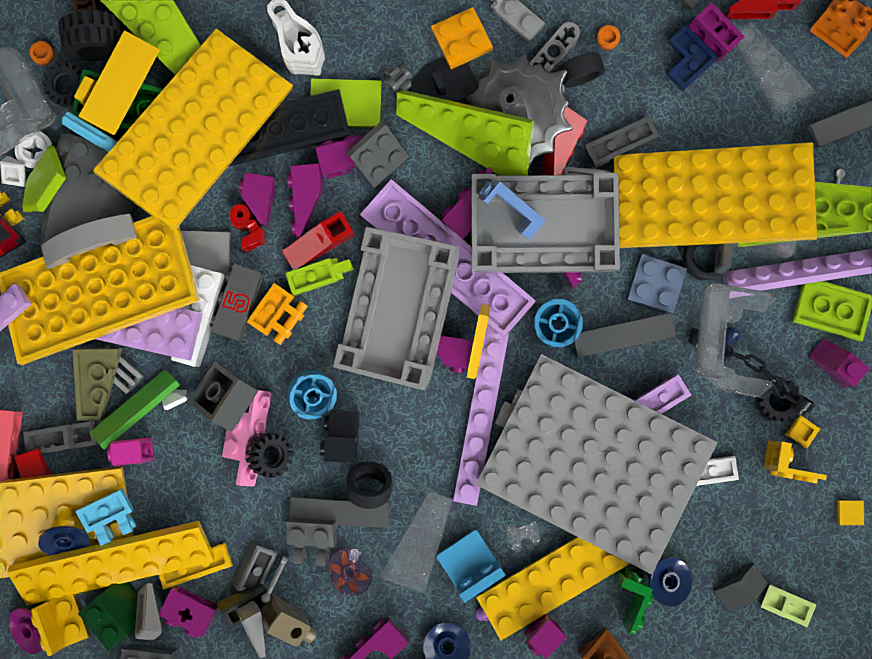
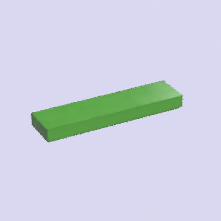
M164 369L89 432L90 435L103 449H106L110 442L119 438L178 388L180 384Z

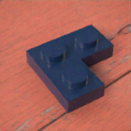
M687 24L668 41V44L683 60L669 71L667 76L682 92L718 60L716 54Z

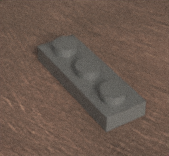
M647 116L586 144L584 149L593 167L596 168L614 160V157L627 154L657 140L659 134L650 117Z

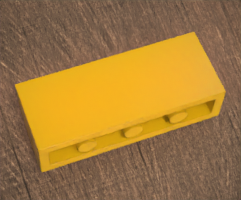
M124 30L79 114L80 119L114 136L160 49Z

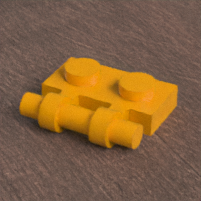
M273 283L247 323L266 336L269 335L272 329L276 330L278 333L273 340L281 345L286 338L290 337L292 334L290 331L297 321L302 320L304 317L303 313L308 306L300 301L296 308L290 306V303L294 296ZM286 311L291 315L282 326L277 322Z

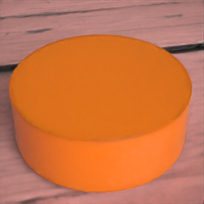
M612 25L601 27L596 36L598 46L604 50L614 49L620 41L619 30Z
M37 41L30 47L29 55L36 64L45 66L54 60L55 51L46 41Z

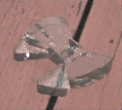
M532 520L527 526L519 528L507 526V537L512 544V550L520 553L521 539L529 538L535 546H538L541 537L539 526L535 520Z

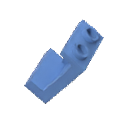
M487 181L479 190L481 195L478 199L485 204H488L495 195H498L524 217L515 230L529 240L546 221L500 181Z

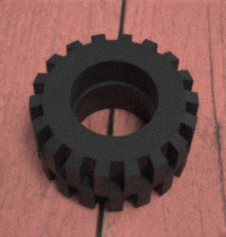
M77 11L65 15L58 22L61 52L65 56L76 60L100 61L109 59L122 36L119 18L103 11Z

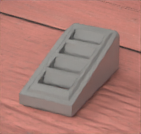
M147 583L138 591L135 639L154 640L162 634L153 586L151 583Z
M251 601L238 608L237 613L255 652L262 659L266 656L262 614L255 601Z

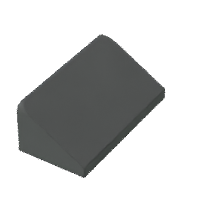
M252 540L232 581L234 588L244 591L261 583L263 584L278 552Z

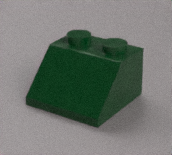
M128 582L113 584L78 613L108 652L135 631L138 594Z

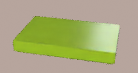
M311 79V96L337 89L341 91L349 128H374L380 123L382 81Z
M825 281L802 284L791 322L863 342L872 309V295Z

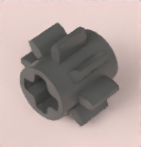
M391 64L384 71L387 77L384 83L395 94L400 90L407 91L412 86L409 80L413 76L402 64L398 67Z

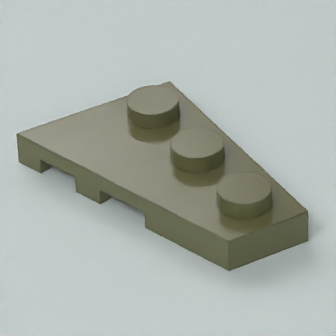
M122 348L73 349L77 421H100L104 419Z

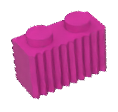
M152 437L110 442V447L107 450L108 460L112 461L114 466L152 461L154 459Z

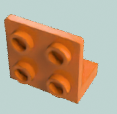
M832 0L828 8L809 31L848 58L866 38L872 28V9L864 6L857 0Z

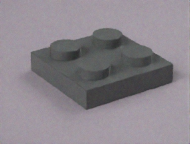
M382 121L346 152L374 188L409 158L387 125Z

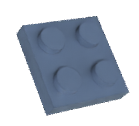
M641 254L627 300L673 314L687 268Z

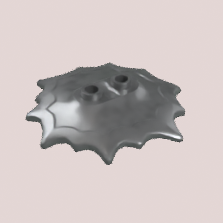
M522 55L513 63H502L493 60L489 75L479 81V87L476 92L466 97L471 106L534 120L529 167L535 157L554 152V139L558 134L573 130V127L563 117L564 110L569 105V101L562 92V85L567 70L554 73L547 72L541 64L530 65L526 55ZM514 95V101L510 103V97Z

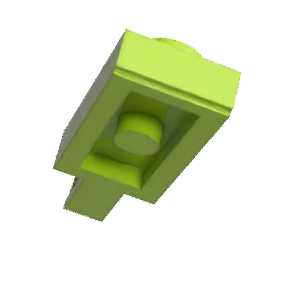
M329 258L285 274L292 295L297 296L339 282L338 280L344 279L343 273L354 269L350 259L338 262L337 258Z

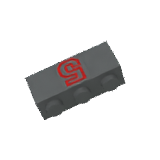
M234 264L232 269L229 268L225 278V282H228L226 289L221 291L217 303L220 305L218 312L213 314L210 321L211 332L240 342L243 341L248 326L247 321L254 309L265 276L264 274Z

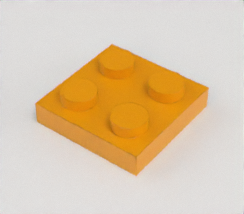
M473 7L431 26L434 37L450 69L493 51V46Z

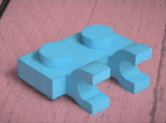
M123 488L76 510L86 532L94 530L101 546L110 542L111 538L114 537L112 530L106 526L107 523L117 520L123 535L133 531V528L137 526L133 518L128 515L134 509Z

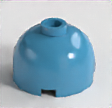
M553 299L546 302L538 309L534 317V329L537 337L544 344L551 347L570 345L579 337L582 330L583 319L579 310L573 303L564 299Z
M305 370L298 373L290 381L287 388V399L292 410L299 417L305 419H318L322 417V414L327 410L329 412L333 408L337 398V391L332 380L326 374L317 370Z

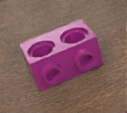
M713 3L697 15L689 25L691 30L716 54L718 62L745 37Z

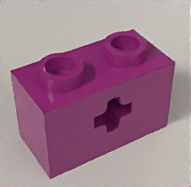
M176 585L170 590L159 612V616L164 618L163 622L170 626L176 627L178 625L184 628L185 633L192 637H203L217 613L218 606ZM187 608L190 609L189 614L191 616L189 618L186 617L185 610Z
M548 614L535 620L525 631L527 647L537 657L542 655L545 659H548L567 638L562 627Z

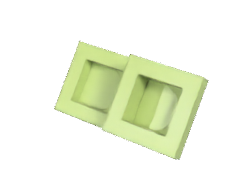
M769 585L761 604V608L805 627H808L816 604L772 585Z

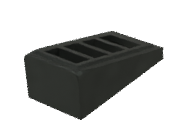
M261 583L216 603L229 627L233 628L241 623L237 609L242 604L246 605L250 599L255 601L259 609H261L265 603L261 599L257 600L256 596L258 594L262 596L267 590Z

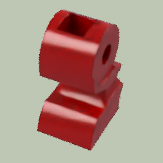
M238 204L230 210V221L237 230L250 231V234L243 237L241 241V248L247 253L267 243L265 238L266 232L253 220V213L249 208Z

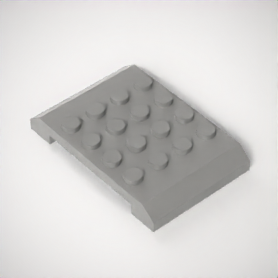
M618 173L556 176L472 174V272L574 273L620 270ZM487 181H500L546 220L530 240L515 230L524 217L498 195H495L488 204L478 199L481 195L479 190Z
M366 227L361 250L364 253L343 342L338 344L333 367L425 390L431 379L459 261V247Z

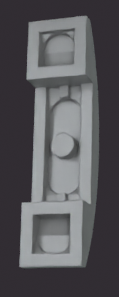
M130 214L103 218L74 227L56 235L41 246L46 268L50 269L70 262V257L109 243L118 245L137 238L132 215Z

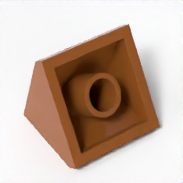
M608 629L602 631L577 651L581 659H630Z

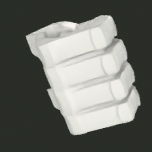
M271 0L267 5V11L278 33L281 53L287 69L295 75L320 76L322 65L325 61V53L318 32L311 24L297 16L286 0ZM276 6H282L285 8V10L277 13L276 15L274 14V8ZM298 34L302 35L301 40L303 42L306 53L302 51L300 44L298 43Z

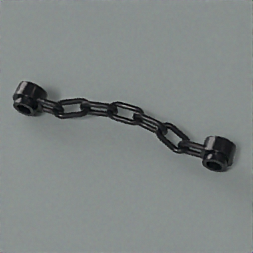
M693 328L688 335L690 337L688 340L690 344L699 349L702 346L711 350L714 357L726 359L736 357L743 360L745 365L752 370L765 374L770 379V385L776 395L781 399L786 398L794 403L792 408L798 413L805 416L807 412L810 413L814 408L815 403L807 397L798 394L794 398L789 395L790 391L784 380L779 376L774 377L767 370V364L753 354L744 356L735 352V349L728 345L717 344L712 346L708 343L710 337L697 328ZM717 348L730 349L728 351L730 355L716 354L718 353ZM750 358H753L763 366H759L758 369L748 362H751ZM779 380L786 392L782 391L780 394L774 383H778Z

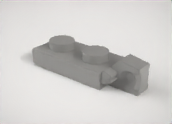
M490 0L493 2L491 8L494 10V13L528 43L545 25L540 18L519 0Z

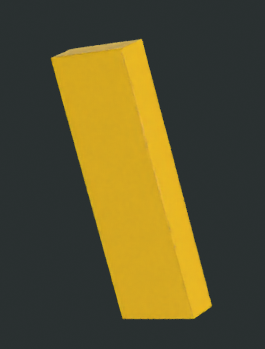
M481 304L467 378L475 379L477 377L491 308L490 305Z
M226 542L211 547L214 553V562L159 574L163 590L233 566Z

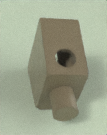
M271 593V600L260 609L262 623L266 632L295 647L299 646L302 640L308 643L313 642L317 630L311 627L305 614Z

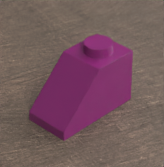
M245 172L244 179H240L239 193H241V197L263 227H268L276 180L273 177Z
M441 336L437 356L446 367H450V372L464 374V371L468 370L474 341Z
M822 339L808 356L844 387H855L870 369L851 352L826 339Z

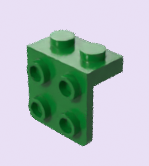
M626 569L625 572L619 570L615 580L621 587L635 592L623 622L626 630L630 634L635 635L636 631H640L645 621L643 614L646 607L649 608L653 602V588L644 581V578L639 576L640 574Z

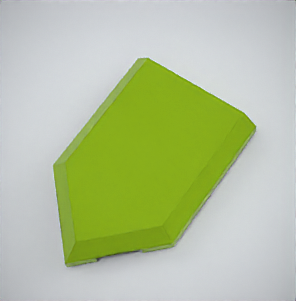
M53 145L47 147L26 180L22 204L23 212H44L66 179L55 146Z

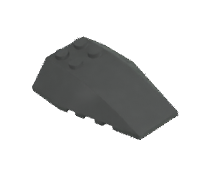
M65 133L60 135L56 152L66 179L43 212L39 258L44 256L41 246L56 235L92 221L132 214L136 207L133 201L94 173L93 170L108 152L89 140Z

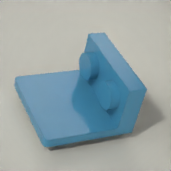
M476 529L436 555L438 561L456 586L464 603L506 576Z

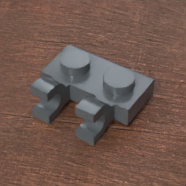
M289 518L286 521L287 544L295 546L293 564L304 563V558L308 557L307 546H318L316 565L326 566L327 559H331L330 547L334 548L337 544L336 521Z

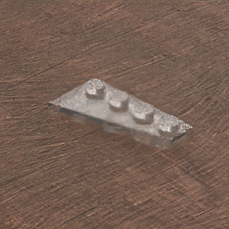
M752 22L738 28L745 37L735 48L773 116L817 93Z
M434 492L428 493L379 578L422 593L426 592L453 498Z

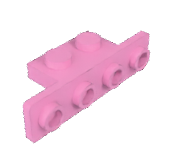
M258 390L253 402L250 404L249 412L243 414L240 422L232 432L226 431L222 457L240 461L236 485L255 486L258 474L248 467L250 463H247L245 458L250 457V455L245 454L246 450H251V447L247 445L249 442H255L252 438L254 436L260 437L259 433H264L266 430L271 392Z

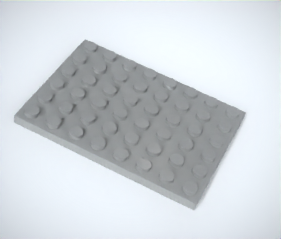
M541 354L476 485L653 574L718 442Z

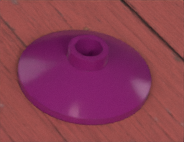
M18 608L10 615L9 626L11 634L21 649L30 654H37L42 651L40 645L41 636L38 628H35L32 623V612L26 608Z

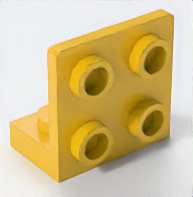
M768 440L763 469L771 470L770 475L793 479L795 474L794 479L817 483L818 479L826 480L827 475L788 468L794 456V451L791 449L792 443Z
M76 594L55 598L31 609L32 623L35 628H38L41 636V648L43 651H46L48 656L54 655L66 646L91 636L87 624L78 615L82 609Z

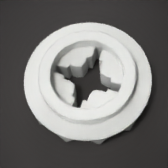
M26 132L16 142V158L24 163L26 167L34 169L47 147L52 145V142L42 132ZM36 144L43 151L36 152L34 156L33 153L26 149L34 148Z

